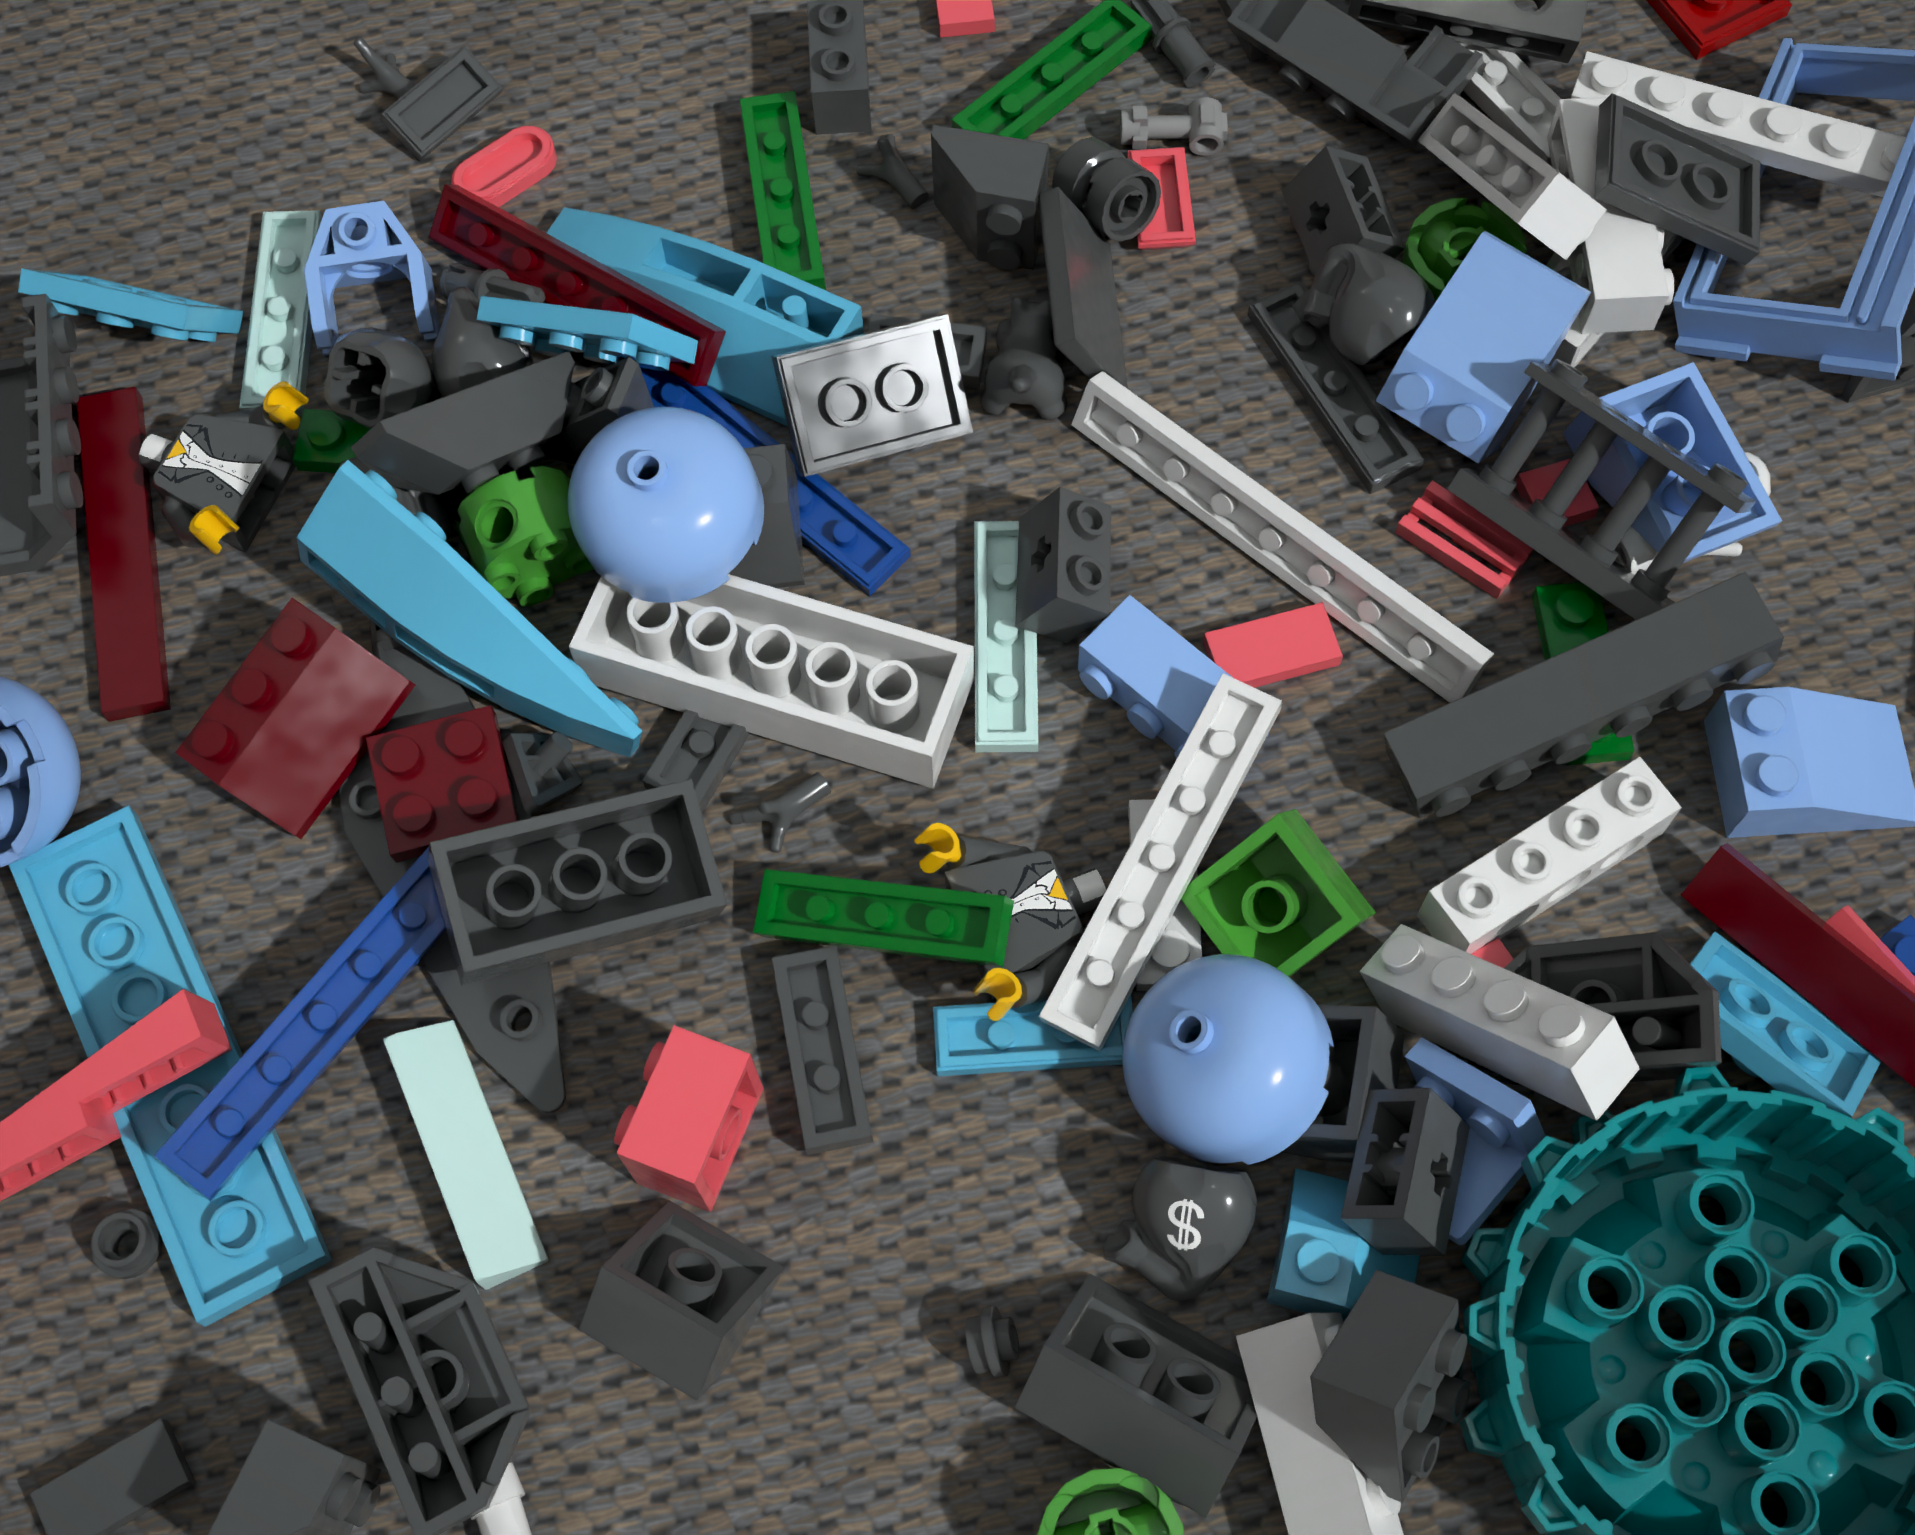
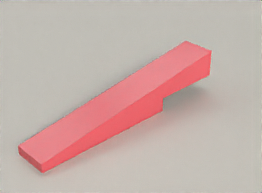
M182 989L0 1122V1202L121 1138L113 1115L114 1112L231 1051V1045L215 1004Z

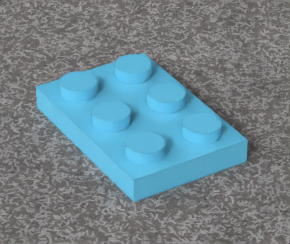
M21 268L18 292L33 296L47 294L59 313L79 315V313L96 316V321L127 328H133V325L150 328L151 334L178 340L192 338L216 342L217 332L239 334L243 316V311L86 275Z
M481 296L476 319L499 327V339L521 345L535 346L534 351L554 357L567 351L570 354L571 351L584 352L583 358L605 364H614L620 360V357L626 358L629 356L638 362L640 367L658 371H669L670 362L694 365L698 340L635 314Z
M1714 931L1689 964L1719 993L1721 1048L1731 1055L1733 1061L1741 1070L1751 1076L1762 1078L1777 1091L1825 1103L1826 1108L1851 1118L1873 1079L1881 1060L1806 998Z

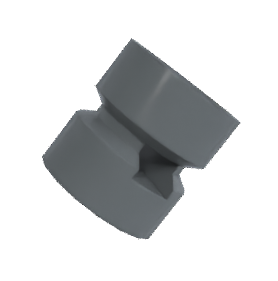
M1089 137L1081 139L1070 146L1060 158L1053 174L1052 188L1059 187L1091 224L1112 240H1129L1144 231L1153 220L1160 204L1161 188L1156 176L1098 138Z

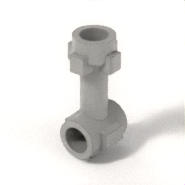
M1204 97L1194 100L1188 106V115H1148L1146 106H1132V110H1121L1120 144L1132 145V149H1147L1148 139H1189V147L1193 153L1209 156L1218 153L1223 148V140H1227V113L1222 112L1221 103L1214 98Z

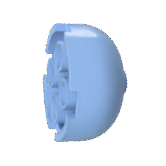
M645 408L626 414L605 426L590 440L580 454L574 466L568 488L567 500L570 525L581 550L594 570L611 584L629 592L631 597L648 602L673 603L686 601L705 595L726 583L730 579L728 573L744 558L752 544L757 545L764 521L762 488L744 448L721 424L703 414L684 408Z
M0 676L1 868L36 853L50 844L65 828L77 804L81 785V766L72 733L65 720L53 705L28 686Z
M1232 954L1210 955L1188 961L1166 973L1140 1000L1129 1021L1125 1034L1122 1055L1123 1074L1134 1108L1146 1125L1165 1142L1188 1157L1205 1163V1161L1213 1163L1243 1161L1247 1165H1251L1273 1157L1288 1148L1301 1137L1316 1119L1328 1095L1324 1085L1329 1067V1046L1334 1045L1329 1025L1319 1006L1312 997L1286 974L1274 966L1252 957Z

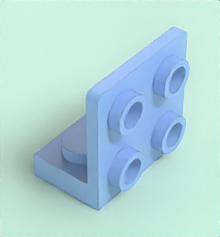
M1421 1037L1404 1056L1417 1083L1414 1088H1431L1470 1126L1448 1237L1456 1244L1463 1245L1525 1173L1521 1162L1545 1137V1134L1530 1099Z

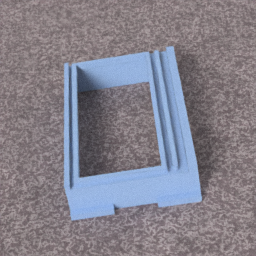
M1783 38L1759 98L1791 106L1796 93L1915 101V50L1796 43V45H1793L1792 38ZM1915 117L1840 308L1713 294L1728 257L1697 244L1673 299L1679 335L1675 343L1676 351L1685 354L1746 362L1750 352L1820 361L1819 369L1822 372L1895 381L1902 364L1900 326L1915 289ZM1760 164V178L1766 165Z

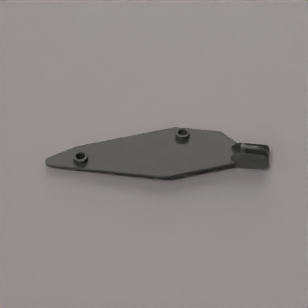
M369 619L373 655L416 685L380 734L476 709L460 683L447 677L396 642ZM367 750L340 787L343 831L384 897L419 857L396 863L389 855L369 751ZM508 764L520 820L532 818L533 814L529 815L523 810ZM446 931L421 961L476 1052L537 1109L545 1113H553L559 1110L566 1100V1089L551 964L546 963L461 986ZM531 1012L532 1021L530 1025L523 1031H516L515 1024L517 1019L522 1014Z

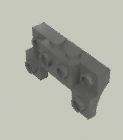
M1241 0L1227 19L1231 31L1276 60L1280 68L1278 76L1286 84L1303 94L1306 93L1308 88L1312 89L1326 98L1323 105L1339 119L1351 123L1355 117L1367 126L1374 124L1412 150L1419 141L1417 140L1454 93L1461 94L1484 62L1483 54L1476 50L1473 53L1446 36L1443 33V29L1435 25L1423 43L1407 60L1404 50L1327 2L1328 0Z

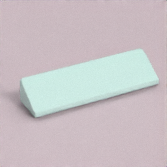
M451 1020L402 1031L384 1038L385 1046L475 1281L487 1290L549 1262L544 1245L455 1021Z

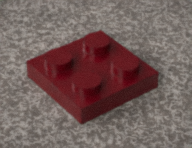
M491 705L366 738L389 855L396 863L420 857L429 847V842L520 821L497 715Z

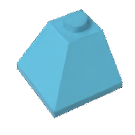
M1295 1168L1267 1303L1305 1313H1341L1344 1322L1376 1270L1415 1284L1420 1256L1382 1255L1341 1219L1349 1181Z

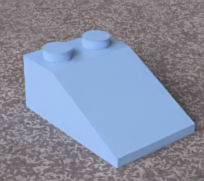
M1487 231L1482 232L1404 348L1376 402L1479 464L1500 448L1538 383L1525 374V370L1531 362L1550 363L1591 292Z
M1694 362L1599 397L1708 470L1716 462L1733 471L1748 483L1742 492L1756 500L1751 510L1745 513H1735L1724 505L1683 563L1773 528L1782 522L1781 517ZM1583 411L1578 414L1563 432L1573 454L1596 422L1595 419ZM1617 435L1587 480L1614 507L1649 455ZM1670 470L1636 518L1632 527L1659 553L1702 490Z
M1794 687L1726 690L1705 718L1706 735L1727 838L1915 827V788L1895 705Z

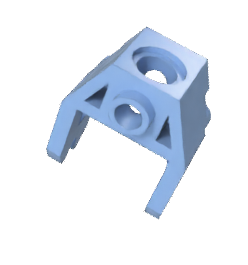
M383 200L325 209L304 268L311 325L317 349H322L323 355L329 356L330 350L338 338L333 299L335 288L407 278L411 283L414 310L420 334L424 335L425 341L436 340L440 328L432 269L386 202Z

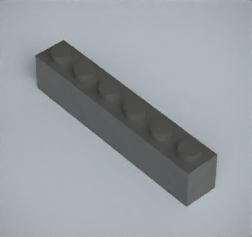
M1745 571L1384 732L1386 752L1418 817L1422 818L1431 813H1434L1437 817L1447 816L1467 806L1471 802L1470 796L1493 786L1498 791L1512 788L1525 781L1531 775V769L1551 760H1555L1556 764H1564L1581 757L1591 749L1592 742L1613 733L1619 738L1632 735L1649 725L1653 715L1674 706L1678 711L1688 710L1710 698L1714 688L1735 679L1739 684H1745L1764 676L1775 666L1774 662L1778 660L1784 636Z

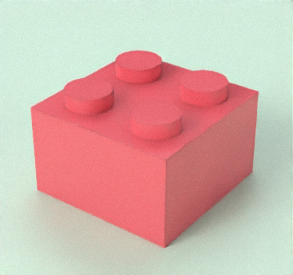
M674 1025L666 1043L657 1042L648 1056L643 1072V1080L647 1081L648 1084L638 1106L629 1105L621 1116L614 1137V1143L619 1145L616 1154L637 1184L711 1212L764 1088L751 1054Z

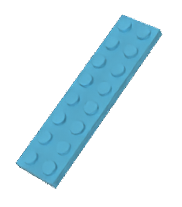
M128 805L46 845L22 860L9 864L88 1058L182 989L215 1004L232 1050L113 1113L121 1134V1140L196 1322L206 1327L332 1261L333 1259L275 1128L211 1202L154 1156L243 1054L138 814Z

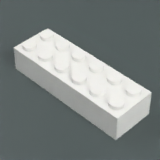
M728 574L730 579L717 589L694 599L673 603H656L633 598L629 592L616 587L602 576L600 577L569 645L574 662L586 672L596 686L683 713L686 709L698 713L700 718L729 727L737 724L745 727L746 732L934 789L974 681L973 646Z

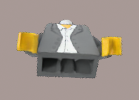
M281 381L267 392L263 404L256 408L222 413L216 417L195 414L188 418L175 440L158 434L147 436L140 448L139 461L144 468L155 471L152 485L163 499L162 514L182 544L191 548H208L214 555H217L222 550V546L219 544V541L222 540L240 551L247 552L296 467L293 462L295 450L285 432L281 429L287 427L290 430H296L299 427L301 419L294 412L300 406L308 403V397L288 382Z
M931 824L914 839L916 844H927L935 851L930 852L919 861L923 872L928 874L935 873L946 864L949 868H952L945 872L946 889L1004 895L1014 900L1003 967L976 964L982 979L973 989V994L977 996L980 993H989L992 1002L996 1001L987 1012V1016L992 1021H999L1011 1007L1018 1008L1048 1000L1084 933L1078 916L1097 909L1106 892L1099 872L1093 868L1062 880L1048 851L1032 852L1028 847L960 837L946 824Z

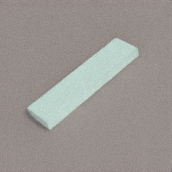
M319 210L263 212L240 410L252 409L262 405L267 392L281 381L288 382L302 394H306L312 325L304 268L322 220ZM304 405L300 406L294 413L302 416Z
M974 521L975 753L1038 752L1037 633L1015 626L1019 521Z

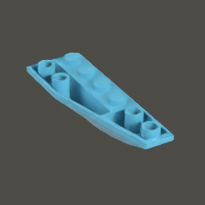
M566 207L563 208L547 231V234L725 330L726 333L707 386L721 397L787 427L771 356L864 333L860 305L755 259L697 238L625 218Z
M347 460L335 473L296 537L300 561L396 642L447 677L497 705L565 736L631 757L639 747L643 731L637 726L639 720L633 711L620 700L613 697L609 699L590 680L589 676L578 664L565 657L467 561L445 542L447 537L444 531L431 517L420 511L413 515L396 500L397 494L381 475L372 470H368L364 474Z

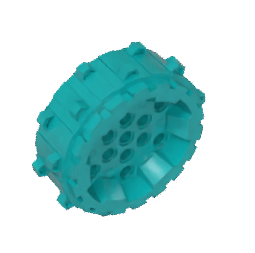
M1713 1066L1686 1068L1678 1076L1673 1096L1670 1099L1653 1103L1652 1100L1647 1101L1616 1116L1606 1110L1598 1121L1585 1115L1578 1118L1572 1125L1573 1144L1545 1136L1521 1162L1532 1189L1513 1210L1516 1214L1506 1228L1476 1229L1468 1240L1461 1258L1462 1263L1479 1281L1478 1286H1481L1479 1302L1469 1305L1464 1310L1463 1333L1467 1336V1343L1471 1345L1472 1371H1476L1477 1388L1481 1402L1459 1424L1468 1451L1494 1456L1496 1459L1500 1458L1515 1487L1513 1492L1522 1504L1520 1509L1539 1534L1915 1535V1158L1907 1152L1909 1148L1904 1145V1122L1879 1107L1855 1120L1840 1112L1826 1108L1825 1103L1777 1090H1770L1767 1093L1738 1091V1087H1730L1718 1069ZM1699 1195L1710 1196L1718 1201L1725 1212L1724 1225H1716L1702 1215L1699 1208ZM1840 1255L1849 1257L1860 1270L1863 1276L1862 1287L1852 1285L1843 1277L1838 1262ZM1715 1265L1723 1266L1735 1274L1740 1284V1295L1738 1298H1731L1718 1289L1713 1279ZM1589 1277H1601L1611 1283L1616 1290L1618 1298L1615 1309L1602 1308L1593 1301L1587 1287ZM1786 1296L1798 1299L1807 1309L1810 1319L1808 1330L1796 1327L1789 1321L1784 1309ZM1660 1307L1671 1308L1682 1317L1686 1326V1335L1683 1341L1670 1338L1660 1328L1658 1322V1310ZM1731 1338L1744 1341L1752 1349L1756 1362L1753 1373L1745 1372L1733 1363L1728 1348ZM1803 1369L1812 1371L1823 1382L1826 1391L1823 1405L1815 1404L1802 1391L1800 1377ZM1675 1380L1687 1382L1696 1389L1701 1402V1408L1697 1417L1687 1415L1677 1407L1672 1393ZM1876 1401L1889 1407L1894 1414L1897 1423L1894 1437H1889L1881 1432L1875 1424L1872 1414L1873 1405ZM1747 1412H1753L1767 1422L1771 1431V1442L1768 1449H1762L1754 1445L1747 1437L1744 1429V1419ZM1619 1423L1630 1424L1640 1431L1645 1441V1453L1641 1461L1627 1458L1620 1451L1615 1436ZM1765 1488H1770L1777 1492L1785 1502L1787 1518L1781 1528L1771 1524L1761 1510L1760 1497Z

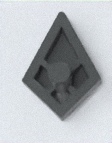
M554 732L553 734L510 733L502 742L523 810L527 814L532 815L566 797L584 783L567 757L572 751L573 745L565 735L559 732Z

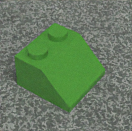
M1296 809L1275 815L1191 881L1181 898L1222 954L1255 958L1274 966L1288 977L1317 958L1376 913Z

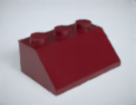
M291 598L175 753L217 785L294 836L302 839L367 752L366 738L382 732L416 685L297 600Z

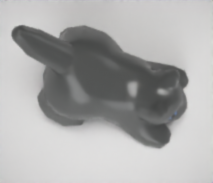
M1017 297L1011 302L1010 319L999 322L996 332V344L999 354L994 356L985 372V388L980 394V403L984 410L995 415H1000L1011 403L1030 404L1036 408L1043 419L1052 420L1065 412L1068 402L1063 391L1065 377L1058 362L1063 353L1054 343L1050 300H1045L1041 303L1026 302L1021 297Z

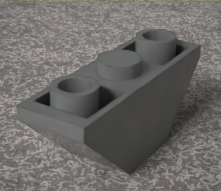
M628 356L605 368H597L591 375L579 381L571 382L562 432L542 448L545 456L576 464L580 454L590 440L605 426L631 412L654 407L639 363Z

